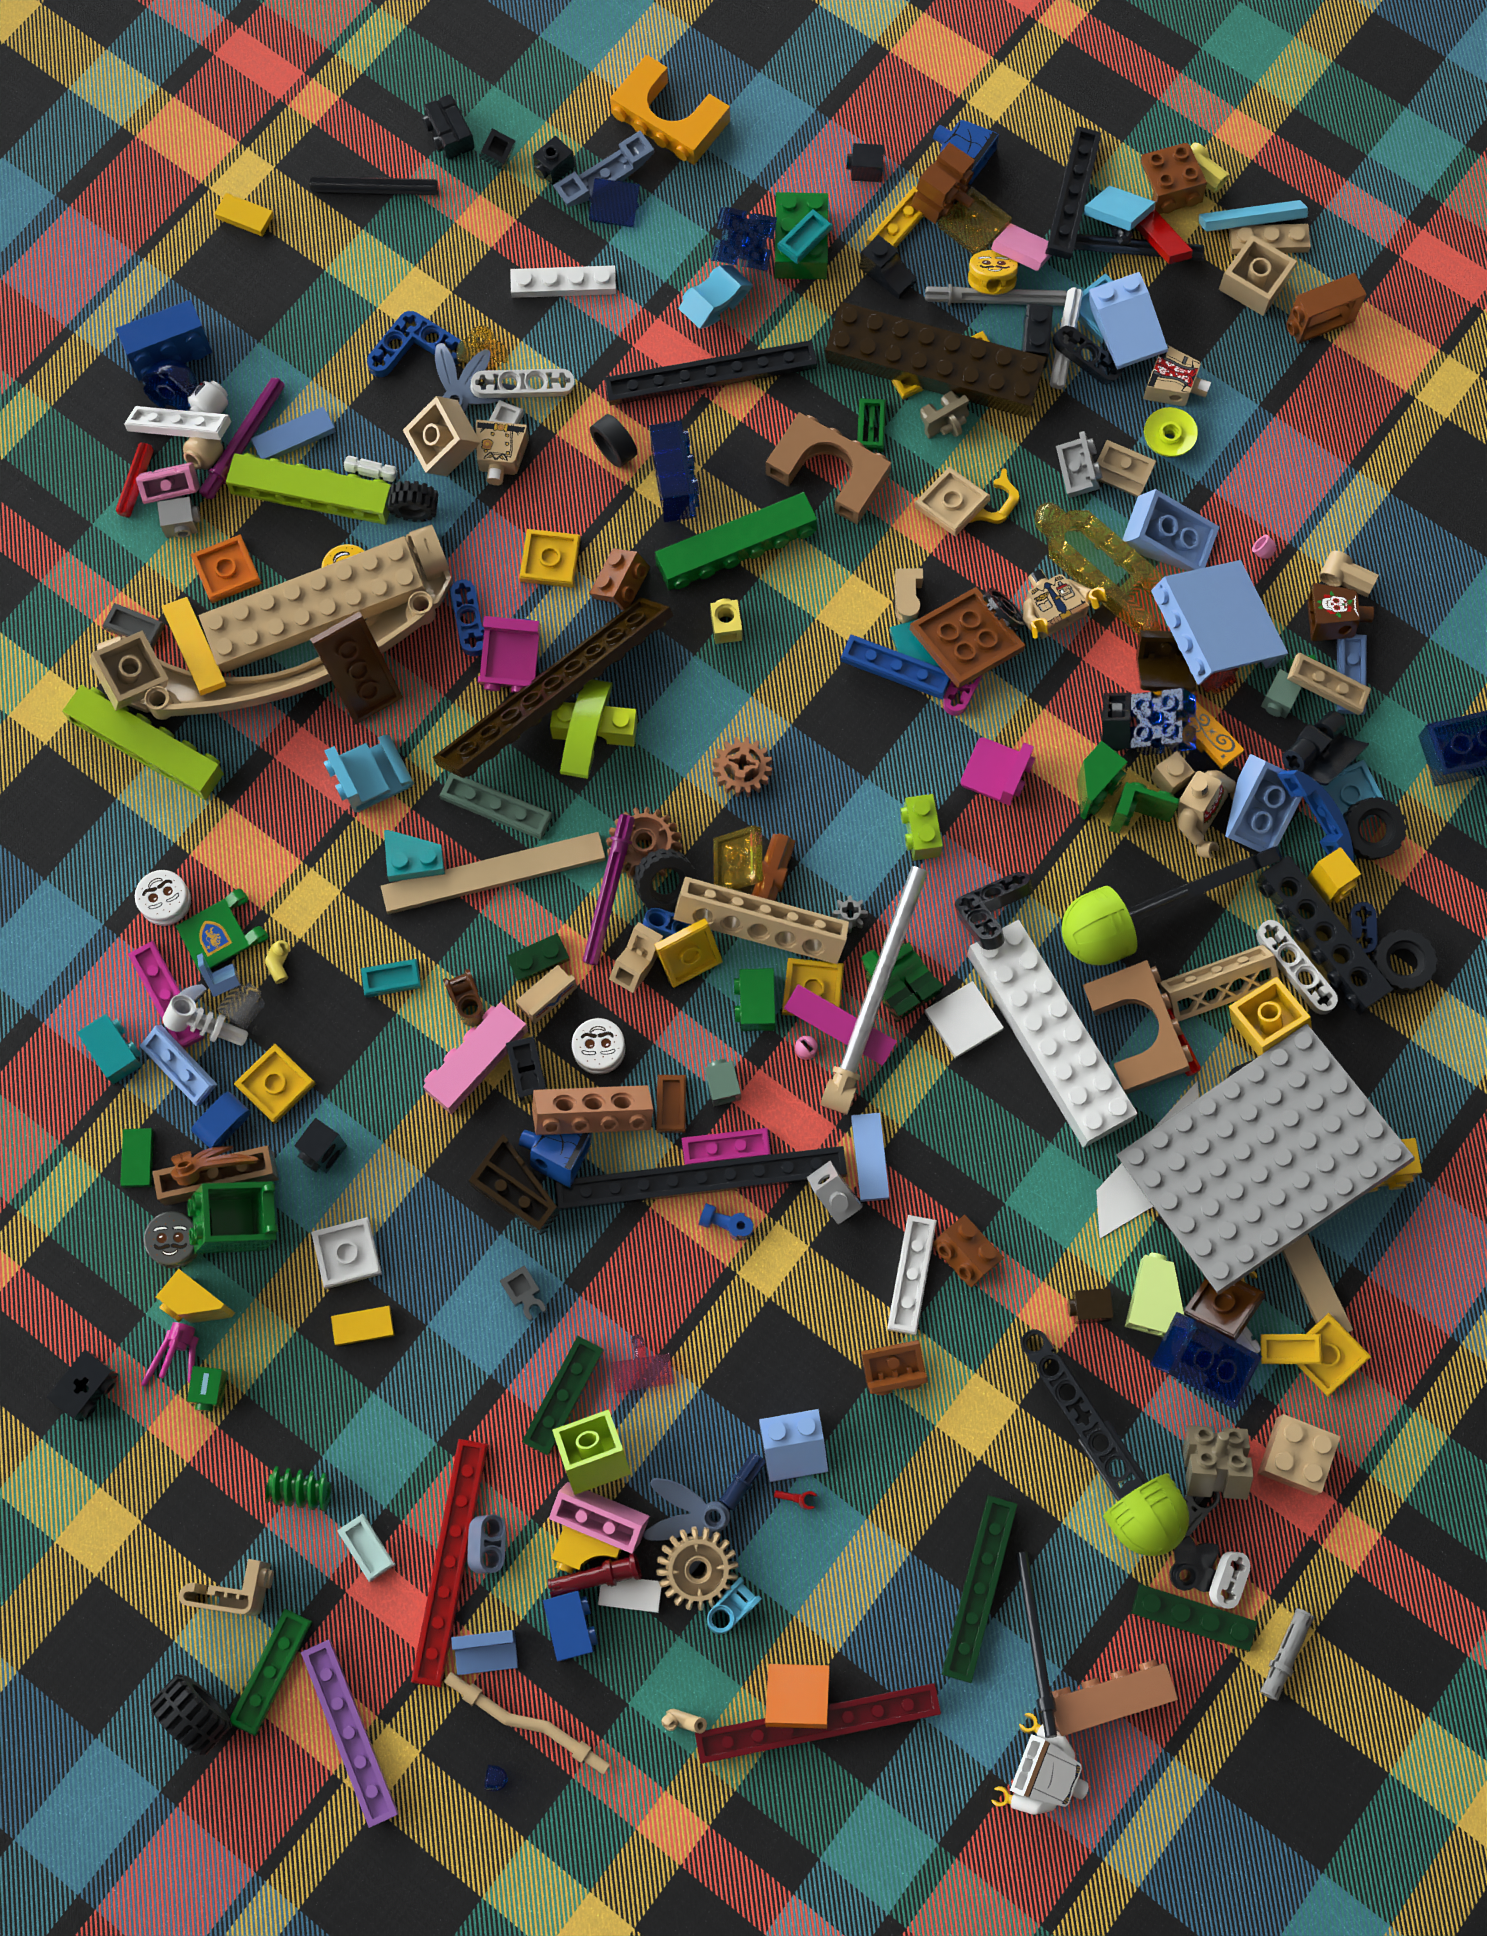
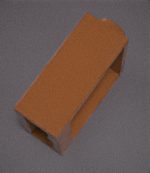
M1349 274L1297 295L1286 325L1289 334L1295 337L1298 344L1355 322L1367 295L1356 274Z

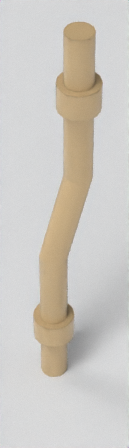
M452 1672L445 1679L444 1683L463 1695L462 1699L472 1706L476 1704L504 1725L546 1734L573 1753L572 1757L580 1763L586 1762L603 1775L609 1768L610 1764L591 1751L592 1747L583 1741L579 1743L551 1722L509 1713L483 1695V1690L473 1683L469 1685Z

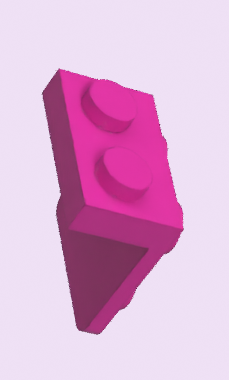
M979 738L961 778V786L1010 806L1014 796L1020 797L1024 788L1025 781L1021 780L1024 772L1030 773L1036 759L1031 756L1034 746L1023 743L1019 752L987 738Z

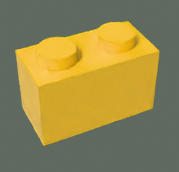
M1340 847L1318 861L1307 879L1327 905L1333 901L1338 904L1351 895L1350 891L1357 886L1355 882L1361 873Z

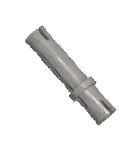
M1296 1608L1275 1659L1271 1660L1268 1665L1270 1670L1260 1689V1693L1272 1700H1279L1287 1678L1291 1677L1294 1672L1292 1670L1294 1661L1315 1618L1310 1613Z

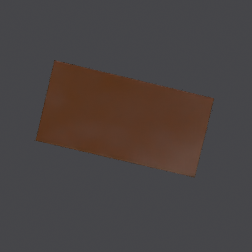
M360 612L310 639L355 725L403 698Z

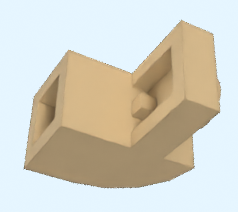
M638 922L632 931L626 949L615 961L609 980L634 993L657 959L658 953L654 944L660 942L663 936Z

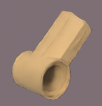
M1330 552L1319 574L1320 580L1329 586H1343L1368 597L1379 575L1352 563V558L1344 552Z

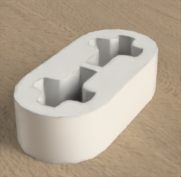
M1229 1551L1220 1558L1209 1592L1210 1600L1215 1606L1231 1609L1239 1603L1250 1572V1561L1245 1554ZM1232 1561L1239 1565L1238 1570H1234L1230 1566ZM1222 1589L1226 1590L1229 1594L1228 1599H1224V1596L1221 1595Z

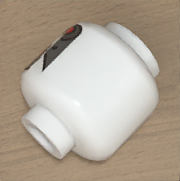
M215 381L201 382L188 397L191 407L189 411L221 414L228 406V394Z

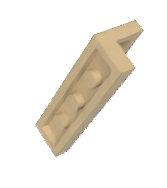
M1262 944L1164 980L1159 985L1161 992L1167 993L1172 1006L1171 1010L1179 1022L1237 1001L1273 978H1279L1275 955ZM1269 968L1270 979L1261 982L1255 980L1261 970ZM1240 978L1246 980L1240 990L1234 992L1229 990L1234 980ZM1212 988L1219 990L1214 999L1210 1001L1203 999L1208 990ZM1188 997L1193 999L1188 1009L1179 1012L1177 1001Z

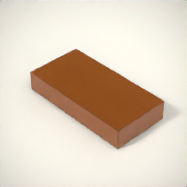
M657 1075V1133L686 1132V1075Z

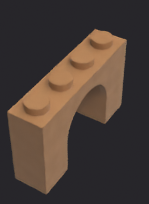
M799 412L767 459L766 475L789 487L800 468L810 458L823 454L840 458L849 467L851 476L835 500L834 512L858 525L888 479L891 462L884 455L869 451L862 443L856 440L851 441L842 436L837 429L827 428L820 424L815 417L806 416Z
M1147 960L1083 985L1095 1016L1123 1005L1138 1004L1151 1010L1159 1021L1157 1039L1148 1050L1114 1063L1125 1094L1190 1071L1188 1062L1193 1061L1188 1046H1181L1178 1036L1182 1035V1031L1177 1018L1171 1020L1167 1010L1171 1009L1172 1006L1167 993L1160 994L1157 983L1162 981L1156 966L1150 968Z

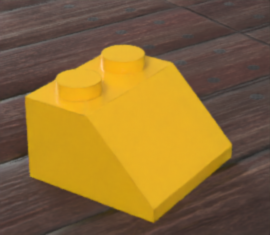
M180 1269L175 1272L156 1296L162 1302L159 1308L178 1322L185 1319L189 1323L231 1318L235 1314L233 1310Z

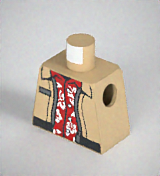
M1167 345L1168 352L1158 355L1143 399L1186 406L1190 393L1206 398L1211 382L1197 377L1201 363Z

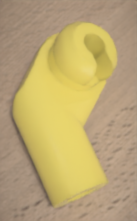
M278 940L274 943L265 958V964L276 984H280L288 979L283 964L288 955L289 945L283 940Z

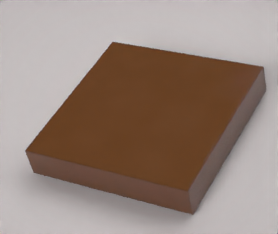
M1205 1278L1184 1309V1316L1236 1342L1264 1300L1265 1292L1239 1280L1218 1295Z

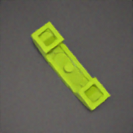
M592 679L579 692L567 733L561 763V774L588 779L594 758V746L604 708L609 701L612 682Z

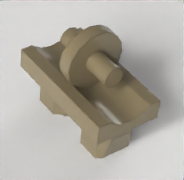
M950 391L941 398L943 408L938 411L932 404L922 407L920 417L925 424L926 436L930 439L940 432L943 435L951 432L955 437L961 435V425L967 422L966 417L969 416L967 404H969L968 398L965 395L959 398L953 391Z

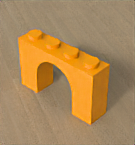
M646 54L610 97L611 113L617 120L625 121L633 126L637 132L641 131L643 135L645 134L652 138L660 147H666L674 152L682 161H688L695 165L729 124L730 106L713 95L708 94L696 110L685 119L667 121L657 117L649 107L667 85L668 70L665 65Z

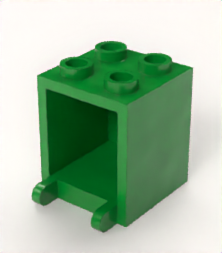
M273 1181L201 1184L193 1193L192 1199H188L187 1204L188 1216H193V1228L189 1229V1243L194 1245L195 1254L265 1251L276 1240V1233L278 1232V1225L275 1223L274 1192L276 1190Z

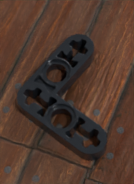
M1072 326L1061 327L1053 336V345L1061 354L1102 384L1114 382L1125 369L1123 367L1117 370L1108 348L1104 351ZM1065 334L1069 337V343L1067 344L1063 342ZM1079 343L1080 346L1074 351L1073 349L1076 347V344ZM1082 349H1088L1092 353V361L1083 359L1081 355ZM1100 359L1101 362H1099L1098 366L1095 367L1094 364H1096ZM1107 366L1110 368L1109 376L1105 374V367Z
M1016 872L962 895L955 901L954 905L958 918L980 947L986 950H993L1003 945L1005 938L1002 927L991 912L1028 896L1033 889L1030 876L1024 872ZM993 895H999V896L994 897V898H988V897L993 896ZM985 920L981 923H975L976 921Z

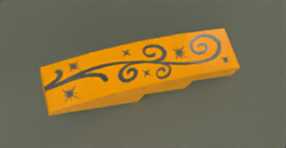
M1150 691L1147 693L1146 696L1177 732L1181 736L1185 734L1201 753L1206 751L1221 770L1243 754V747L1188 693L1172 691Z

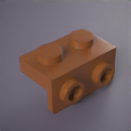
M613 548L589 594L597 600L614 602L623 611L632 604L650 566L638 552Z
M963 1215L944 1230L932 1244L939 1255L944 1258L969 1287H973L985 1274L1004 1259L1001 1253L966 1215Z
M919 1340L861 1351L866 1384L870 1394L887 1395L894 1389L905 1388L912 1390L921 1387L924 1383H928Z

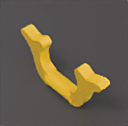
M1005 468L1002 469L1000 478L993 481V487L1006 491L1009 495L1008 499L999 511L991 513L983 508L969 523L978 520L994 524L1003 523L1018 504L1019 492L1009 482Z

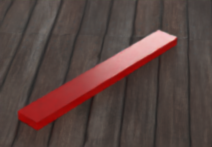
M458 1439L411 1678L413 1683L442 1687L468 1555L469 1525L475 1518L489 1446L486 1443Z

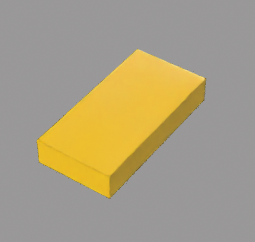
M225 193L214 213L216 219L262 237L274 217L272 210Z
M390 1306L331 1316L335 1346L395 1336Z
M1260 1334L1261 1364H1323L1322 1334Z

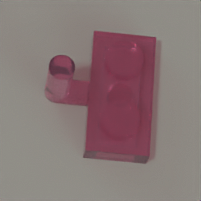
M635 1334L632 1337L635 1359L611 1362L616 1393L674 1384L670 1353L646 1357L644 1340L640 1334Z

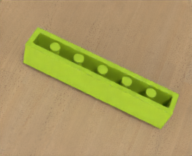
M234 453L226 479L228 489L233 495L383 525L387 524L390 513L388 511V501L391 484L380 479L372 481L362 479L355 474H348L346 476L336 474L330 469L316 470L304 464H286L275 458L269 460L261 459L250 453L243 455Z
M80 685L62 711L71 723L206 801L224 775L219 766L220 761L208 753L205 755L196 751L197 748L186 740L179 742L173 738L174 735L169 730L161 726L159 729L150 725L151 721L139 713L136 716L129 713V709L126 706L115 711L112 703L105 699L106 695L95 687L88 689Z

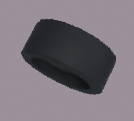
M606 414L590 427V433L595 444L614 466L621 468L638 454L632 437L614 416Z

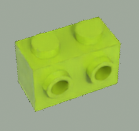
M933 794L905 798L904 807L900 808L902 824L907 826L908 834H905L907 851L911 850L913 861L940 857L943 844Z

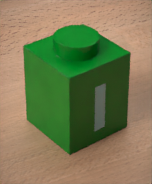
M193 1366L187 1402L195 1405V1410L213 1412V1407L222 1408L228 1372L223 1369Z

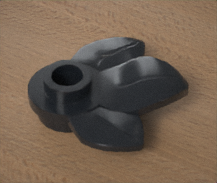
M1190 1536L1183 1538L1181 1543L1175 1548V1563L1169 1572L1172 1585L1182 1591L1196 1588L1201 1592H1209L1216 1572L1212 1567L1217 1558L1219 1546L1213 1543H1201L1196 1546ZM1186 1569L1187 1577L1181 1580L1179 1577L1180 1572Z

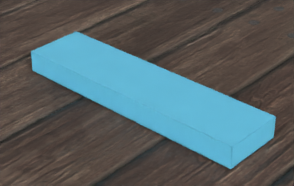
M1301 200L1203 213L1199 214V224L1208 232L1308 217V207Z

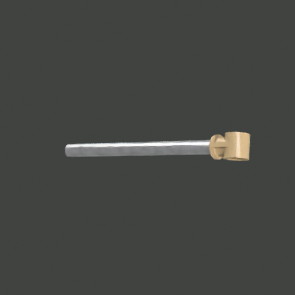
M912 866L842 1063L840 1068L836 1066L833 1068L832 1072L835 1074L833 1079L830 1078L820 1103L821 1106L846 1115L850 1110L857 1090L854 1086L856 1080L859 1081L861 1077L856 1072L928 872L915 866Z

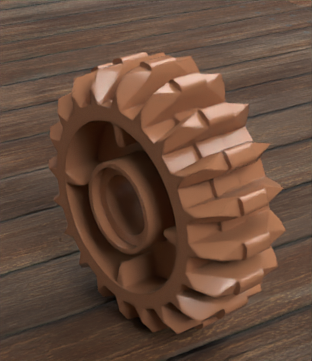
M635 807L633 809L634 815L632 817H634L635 821L629 840L632 841V845L629 844L621 872L623 874L629 870V879H633L636 866L640 864V860L643 857L645 858L649 855L648 853L656 852L658 849L668 850V848L674 849L675 852L682 850V843L678 842L681 839V833L675 832L677 824L675 822L669 823L670 816L668 814L660 818L661 812L659 809H656L653 814H650L649 807H645L644 813L639 814L638 808ZM616 818L615 825L617 827L618 819ZM616 828L609 829V834L612 837L615 835ZM609 837L606 842L611 848L612 840ZM641 840H648L652 843L650 847L645 849L637 846ZM610 848L607 849L608 856L610 854ZM665 869L658 872L662 877L666 875Z

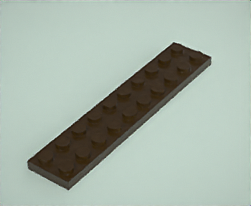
M640 597L537 676L530 685L524 686L432 758L437 766L463 779L473 775L479 766L487 760L495 758L506 745L517 741L528 728L539 724L542 718L550 711L561 707L563 701L571 695L580 692L586 683L593 678L601 676L612 663L623 659L626 652L634 646L642 644L646 637L655 630L663 628L666 625V621L674 616L670 607Z

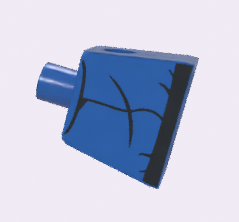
M960 120L952 131L939 125L933 135V139L942 144L940 153L950 142L975 160L971 170L974 174L968 183L970 185L996 151L999 138L998 133L965 120Z
M524 1130L519 1140V1146L531 1150L530 1166L533 1169L567 1187H571L591 1147L592 1133L536 1135L534 1132Z

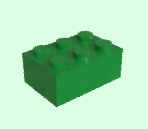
M776 192L774 279H827L828 234L798 264L778 249V243L812 209L828 220V193Z

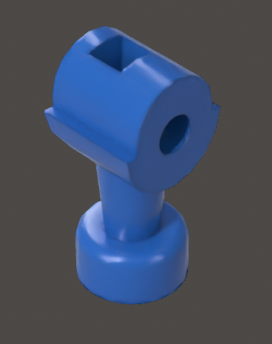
M705 1204L699 1220L700 1226L709 1228L711 1224L729 1231L730 1236L735 1241L737 1239L747 1240L752 1236L753 1222L745 1216V1213L728 1216L716 1213L715 1206Z

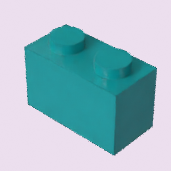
M104 1014L78 1031L77 1034L105 1077L114 1085L142 1066L137 1058L142 1054L133 1041L127 1043L123 1037L126 1030L118 1018L112 1020L107 1014Z

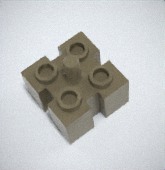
M1187 1426L1183 1444L1184 1467H1187L1185 1475L1187 1496L1211 1497L1214 1491L1223 1492V1498L1248 1500L1253 1481L1252 1461L1248 1457L1250 1450L1248 1429L1223 1428L1222 1432L1213 1433L1212 1427Z

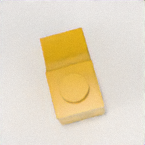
M564 1525L551 1559L557 1562L555 1568L572 1574L574 1569L581 1571L583 1565L596 1558L609 1557L618 1560L622 1549Z

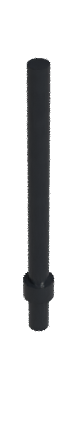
M1020 1552L1016 1555L1039 1699L1036 1700L1038 1713L1042 1714L1045 1738L1057 1737L1054 1712L1057 1710L1055 1698L1051 1697L1029 1553Z

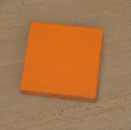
M241 534L190 554L211 604L262 584Z
M769 1664L765 1715L766 1727L827 1729L829 1665Z

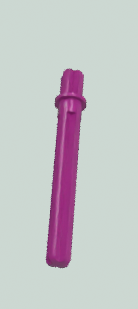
M272 377L213 469L208 470L209 475L199 489V493L204 498L213 499L222 484H226L234 453H243L284 389L285 384L279 378Z
M620 814L615 835L610 837L612 840L610 854L583 956V962L586 964L597 965L599 962L629 844L632 845V841L629 840L635 819L630 815Z

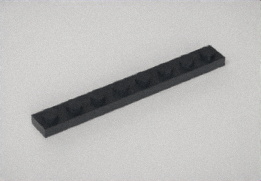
M809 340L604 377L609 406L817 369V359L813 342Z

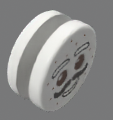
M157 870L147 874L138 883L135 891V902L140 912L148 921L156 925L167 926L177 923L187 914L191 905V894L180 876L171 871Z
M602 1018L590 1019L582 1023L576 1029L572 1038V1051L577 1064L583 1070L592 1074H606L616 1069L621 1064L625 1055L624 1036L619 1027L613 1022Z

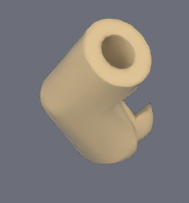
M674 1708L666 1711V1715L661 1720L662 1725L668 1731H674L678 1726L700 1734L707 1727V1722L704 1718Z

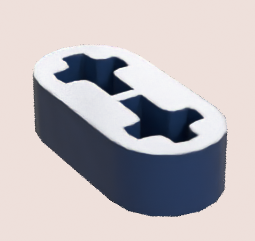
M1358 902L1348 914V932L1356 942L1364 933L1365 942L1370 943L1365 949L1362 948L1367 956L1377 946V915L1375 908L1371 904ZM1360 910H1363L1364 915L1369 916L1364 921V926H1361V917L1356 916Z

